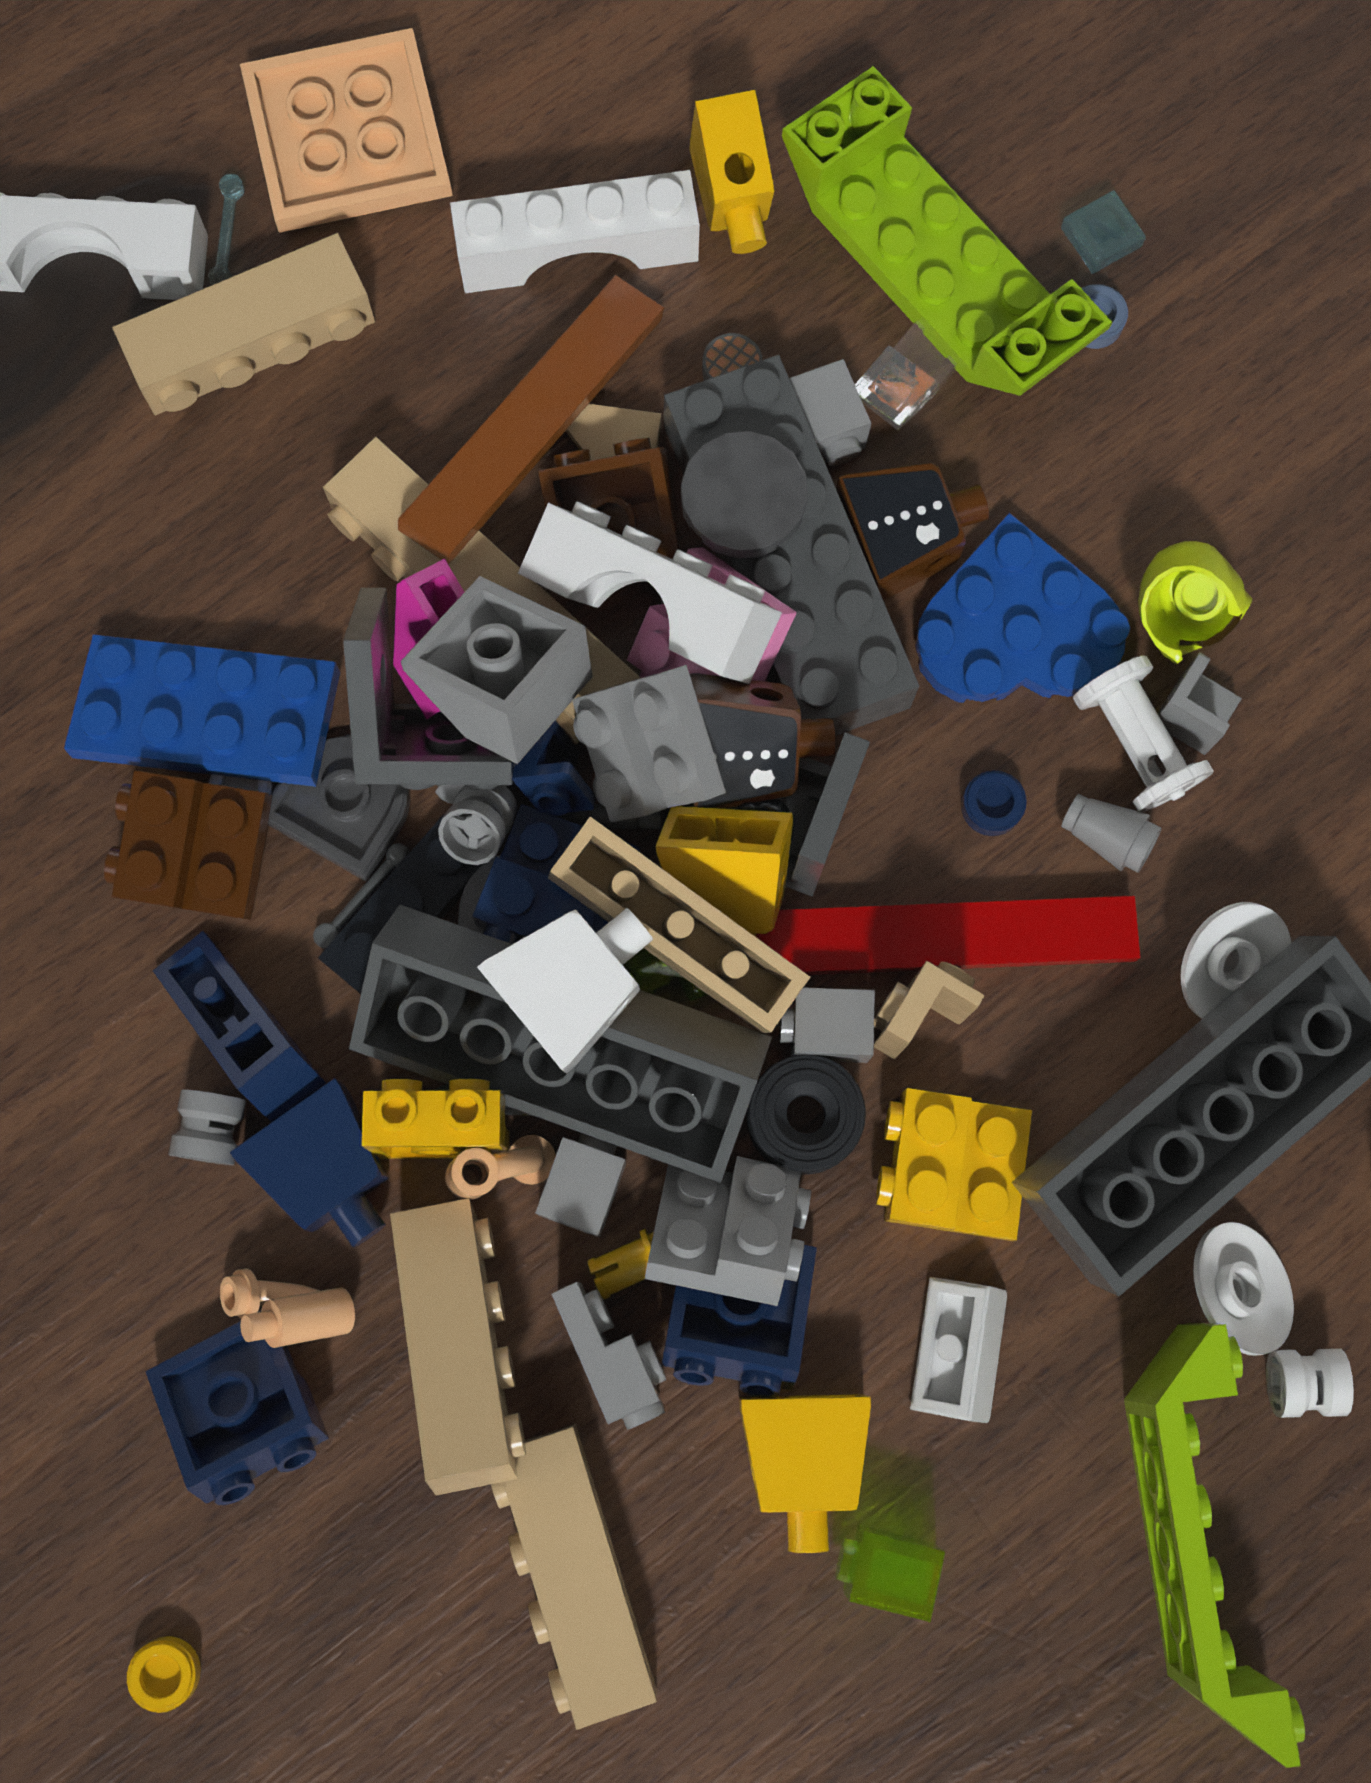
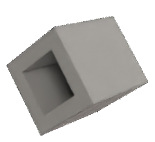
M844 359L789 378L824 462L829 466H839L856 458L866 447L871 421Z
M802 988L792 1002V1005H790L780 1019L779 1042L791 1044V1056L818 1055L835 1062L867 1063L874 1055L875 990Z
M580 1133L578 1142L563 1137L535 1213L540 1217L600 1238L626 1166L625 1159L614 1155L617 1145Z

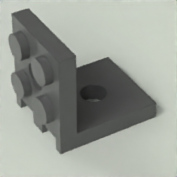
M360 588L343 639L355 784H400L402 787L411 790L427 789L434 785H465L474 790H489L499 785H512L515 763L465 738L441 711L426 719L417 704H395L387 588Z
M845 732L832 766L810 758H799L797 791L791 796L777 798L793 814L794 834L790 843L785 887L813 897L870 741ZM685 804L683 807H692V804Z

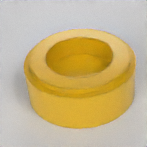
M165 1636L152 1640L140 1648L130 1661L127 1670V1686L131 1697L140 1707L151 1712H168L179 1707L194 1693L198 1686L201 1675L199 1657L194 1648L180 1638Z

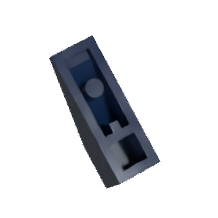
M204 931L200 932L153 970L235 1087L271 1122L312 1095L326 1083L286 1030Z

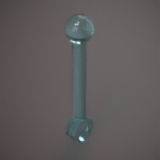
M227 174L219 182V188L224 197L216 266L211 268L208 274L211 285L232 277V273L228 269L235 206L236 201L245 192L243 182L236 174Z

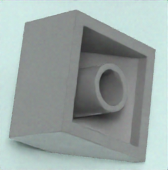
M481 576L475 580L401 660L404 672L465 738L516 764L522 760L571 703L572 699L577 696L593 677L584 625Z

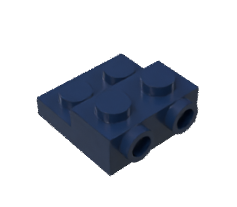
M524 804L520 805L500 858L496 857L472 916L476 926L484 929L482 934L514 944L573 910H577L595 933L609 923L548 879L550 870L583 826L543 813ZM626 842L641 853V847Z
M804 1245L797 1282L784 1280L778 1306L676 1285L661 1366L674 1368V1377L681 1382L691 1385H710L713 1383L714 1376L741 1381L740 1390L742 1392L759 1398L778 1397L780 1389L793 1391L800 1370L817 1247Z
M241 1321L145 1371L185 1486L189 1492L206 1504L214 1500L217 1505H229L244 1499L255 1489L252 1479L277 1467L279 1472H290L307 1465L316 1457L317 1453L314 1446L329 1439L308 1383L297 1372L288 1346L272 1348L265 1339L246 1342L241 1333Z

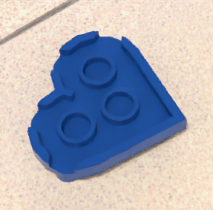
M1009 513L931 599L916 627L915 648L920 660L919 669L923 676L936 691L956 702L964 703L966 699L984 702L994 698L998 701L1006 698L1020 686H1024L1042 697L1051 698L1052 694L1071 697L1093 679L1118 665L1125 652V641L1129 635L1130 625L1126 616L1121 613L1120 608L1104 589Z

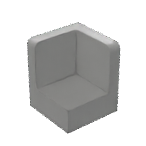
M1199 652L1181 674L1157 714L1170 735L1206 755L1230 726L1228 720L1242 698L1202 675L1211 658Z

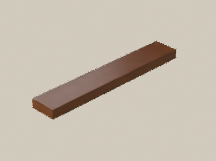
M615 275L398 518V531L440 560L445 559L449 565L662 320L664 307Z

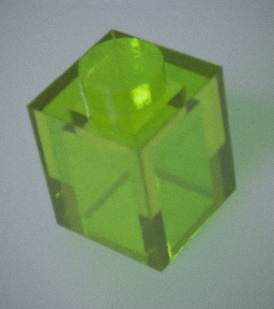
M858 1524L855 1540L844 1538L836 1569V1580L845 1582L843 1592L849 1602L931 1622L945 1551L935 1543Z

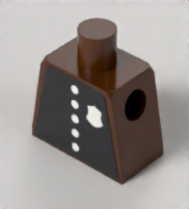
M932 463L848 474L839 477L837 483V493L883 600L955 564L959 560L966 543L962 528L988 520L989 518L987 499L980 485H973L949 493L940 468Z
M699 673L690 674L726 793L714 798L691 803L692 807L726 809L741 806L747 802L756 803L791 796L798 789L799 758L834 756L835 728L832 718L801 719L800 707L791 687L785 684L751 680L750 684L723 676Z

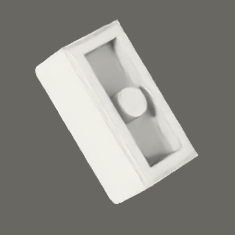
M929 1278L910 1410L972 1422H989L1007 1302L1006 1290L941 1278Z

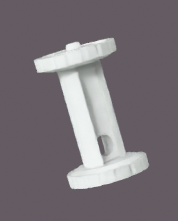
M1145 655L1133 658L1104 672L1082 687L1073 697L1078 708L1081 710L1100 705L1147 787L1133 800L1137 811L1142 813L1170 800H1178L1185 795L1186 791L1207 779L1214 772L1208 760L1187 765L1139 683L1153 669L1152 664ZM1156 755L1159 756L1166 768L1164 774L1161 773L1154 760Z

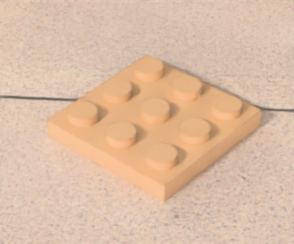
M413 28L240 64L273 215L279 233L453 196Z

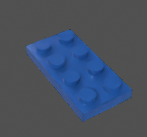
M93 635L64 749L74 759L316 787L340 670L336 662Z

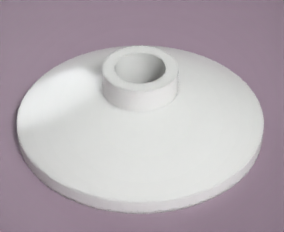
M1240 902L1216 911L1197 929L1183 957L1181 987L1188 1006L1198 1017L1203 1019L1291 944L1290 933L1281 917L1263 905L1253 902Z
M1227 1222L1209 1229L1202 1236L1196 1248L1193 1270L1197 1296L1210 1324H1226L1228 1337L1234 1336L1236 1338L1240 1351L1243 1354L1258 1356L1277 1350L1283 1345L1290 1333L1294 1315L1290 1281L1279 1256L1263 1236L1244 1224Z

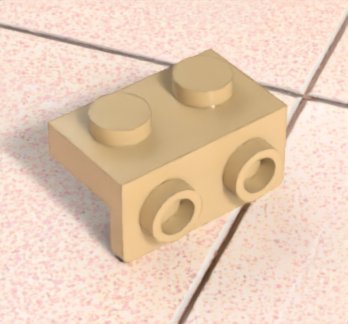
M926 961L908 987L897 982L875 1016L874 1027L879 1029L881 1033L874 1043V1048L895 1059L909 1045L930 1008L960 1025L978 1008L984 995L972 988L975 980L962 969L943 961L940 962L938 967Z

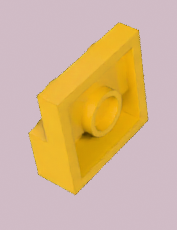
M482 1079L450 1080L449 1091H422V1081L383 1080L381 1091H363L362 1147L380 1159H455L460 1153L471 1148H481L491 1154L508 1151L510 1147V1132L505 1126V1098L500 1090H489L490 1081Z
M906 1088L901 1093L900 1102H889L886 1114L884 1139L895 1142L891 1167H880L876 1189V1205L886 1206L884 1221L1016 1241L1022 1195L1012 1184V1181L1025 1171L1032 1110L974 1102L969 1097Z

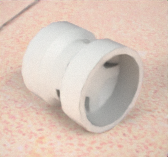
M1317 1349L1312 1356H1301L1296 1350H1275L1269 1353L1266 1363V1384L1269 1402L1276 1417H1301L1306 1410H1317L1327 1417L1348 1416L1353 1405V1376L1348 1358L1342 1349Z

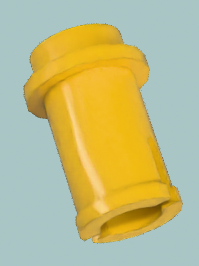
M647 1229L639 1231L641 1238L598 1258L587 1260L591 1274L596 1275V1279L593 1280L603 1299L611 1297V1294L645 1279L654 1232L649 1234Z

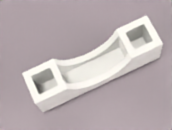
M690 170L450 202L457 254L465 293L523 286L529 276L541 266L553 260L580 253L600 252L619 255L632 261L639 269L698 261L700 224Z
M0 192V291L25 292L33 277L46 264L58 257L76 252L104 254L123 264L128 269L142 298L178 300L203 289L208 234L195 205H187L174 199H162L156 203L127 202L114 196H102L96 200L67 199L54 193H42L36 197L7 196Z
M576 501L572 512L550 503L547 504L518 574L565 598L596 608L618 589L632 583L648 581L661 596L667 610L670 628L668 650L720 676L750 684L782 612L761 603L765 593L764 589L729 574L725 585L709 578L708 575L713 565L678 549L673 559L657 553L661 540L628 525L625 526L622 535L607 528L611 516Z

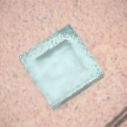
M1114 190L1064 217L1061 229L1092 274L1141 248L1146 238V235Z

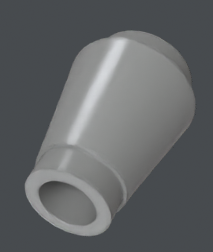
M1081 794L1075 797L1061 825L1062 828L1072 832V835L1118 870L1122 871L1124 867H1127L1137 873L1140 872L1162 830L1161 827L1149 822L1151 816L1149 814L1093 798L1089 799Z

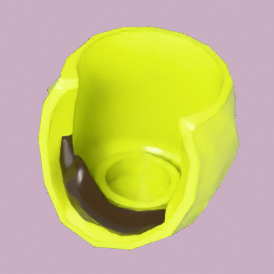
M1184 541L1166 547L1153 558L1140 584L1138 606L1142 624L1156 647L1164 657L1178 664L1183 660V655L1205 646L1214 645L1223 640L1242 619L1252 604L1253 598L1245 591L1241 577L1215 547L1197 541Z

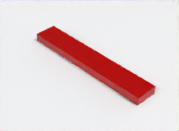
M1135 896L779 910L772 931L766 934L756 933V938L807 975L919 971L926 961L936 967L943 961L960 969L1120 963L1136 962L1140 959Z

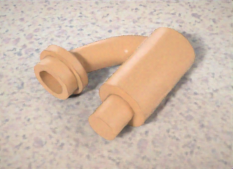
M537 1135L521 1137L511 1145L508 1151L491 1154L481 1148L467 1149L448 1165L445 1173V1183L450 1193L461 1200L470 1198V1200L477 1199L492 1190L498 1181L514 1177L523 1184H538L548 1178L556 1154L552 1145L546 1139Z
M248 1268L238 1269L232 1276L224 1277L220 1285V1300L223 1310L228 1316H238L241 1319V1333L246 1342L265 1339L270 1347L277 1348L348 1334L354 1326L355 1309L353 1300L349 1292L342 1287L320 1291L299 1284L257 1280L254 1273Z

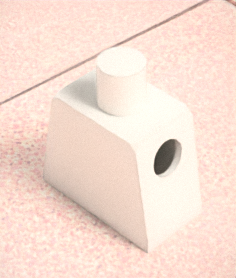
M628 908L623 910L597 933L594 932L577 910H573L486 959L477 968L560 1069L568 1073L578 1064L639 992V985L624 968L623 964L649 944L653 938Z

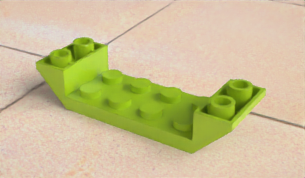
M872 66L783 128V141L811 211L967 382L1021 396L1106 332L1113 322L1073 279L1069 280L1052 294L1039 283L906 140L904 135L912 107L881 73Z
M1179 1324L1124 1399L1167 1675L1284 1767H1299L1301 1764L1297 1743L1305 1740V1726L1296 1698L1294 1696L1289 1697L1286 1688L1248 1665L1236 1667L1235 1651L1227 1630H1220L1216 1601H1221L1224 1598L1223 1578L1216 1558L1214 1556L1208 1557L1204 1528H1210L1212 1525L1211 1505L1205 1487L1202 1484L1196 1485L1192 1456H1198L1200 1453V1439L1193 1415L1191 1413L1185 1414L1183 1402L1238 1395L1235 1379L1241 1378L1243 1374L1240 1347L1234 1336L1228 1337L1226 1324Z

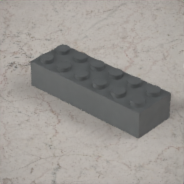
M776 355L665 394L664 429L683 475L685 474L688 462L705 443L725 433L752 431L775 438L795 454L805 471L808 490L807 506L800 528L791 538L789 537L784 543L778 545L776 550L761 557L738 559L715 552L717 558L797 612L768 673L767 681L791 687L800 707L801 719L832 718L835 736L910 709L919 689L918 681L780 356Z
M403 905L398 906L372 943L350 1041V1050L448 1085L450 1080L455 1079L490 1081L489 1090H500L505 1098L506 1106L721 1183L772 1036L639 990L637 995L578 1064L568 1073H565L477 968L486 959L513 944Z
M1299 936L1014 1179L1012 1184L1091 1284L1116 1296L1122 1295L1371 1077V982L1336 936Z

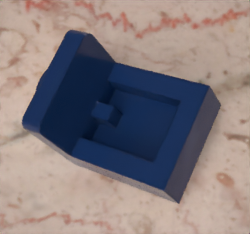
M555 720L518 764L515 763L513 781L532 805L543 813L559 816L568 812L594 809L596 802L594 792L575 769L580 752Z

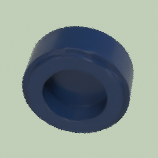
M997 770L986 771L974 777L966 787L961 799L962 815L966 823L980 834L986 836L1003 835L1011 831L1023 817L1027 804L1026 794L1020 782L1012 775Z

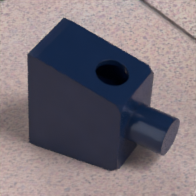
M335 1078L230 1152L235 1161L306 1231L314 1232L333 1219L354 1248L370 1239L386 1226L366 1195L389 1178L381 1159L362 1147V1117L347 1087Z

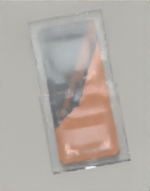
M918 320L893 348L888 345L855 384L862 403L897 430L918 413L956 371L957 363L950 355L945 358L923 334L925 328Z

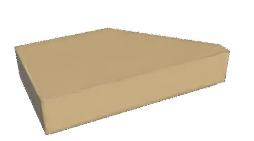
M588 404L565 432L579 450L590 449L591 460L615 456L613 444L649 437L651 449L658 448L661 413Z

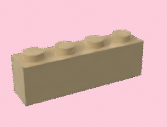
M336 233L112 328L136 382L156 416L165 411L175 412L186 409L198 397L219 388L240 386L250 380L253 374L278 363H294L306 356L309 350L330 341L351 339L358 335L364 327L375 323L365 288L339 234Z
M589 817L550 870L548 879L607 922H610L628 908L653 938L644 949L760 1033H770L773 1031L810 979V976L592 817Z
M470 1198L391 1213L425 1482L437 1496L518 1479L515 1457L526 1455V1446L519 1413L508 1415L504 1389L516 1387L509 1346L500 1348L497 1346L494 1323L505 1321V1310L499 1282L488 1283L484 1259L495 1257V1246L489 1218L478 1220Z
M575 1423L525 1440L526 1455L515 1457L518 1479L491 1484L500 1509L510 1505L517 1527V1533L508 1535L509 1547L518 1575L522 1576L530 1573L538 1600L528 1603V1609L538 1643L543 1644L550 1641L558 1669L548 1672L557 1709L560 1714L571 1710L576 1730L656 1703L657 1688Z

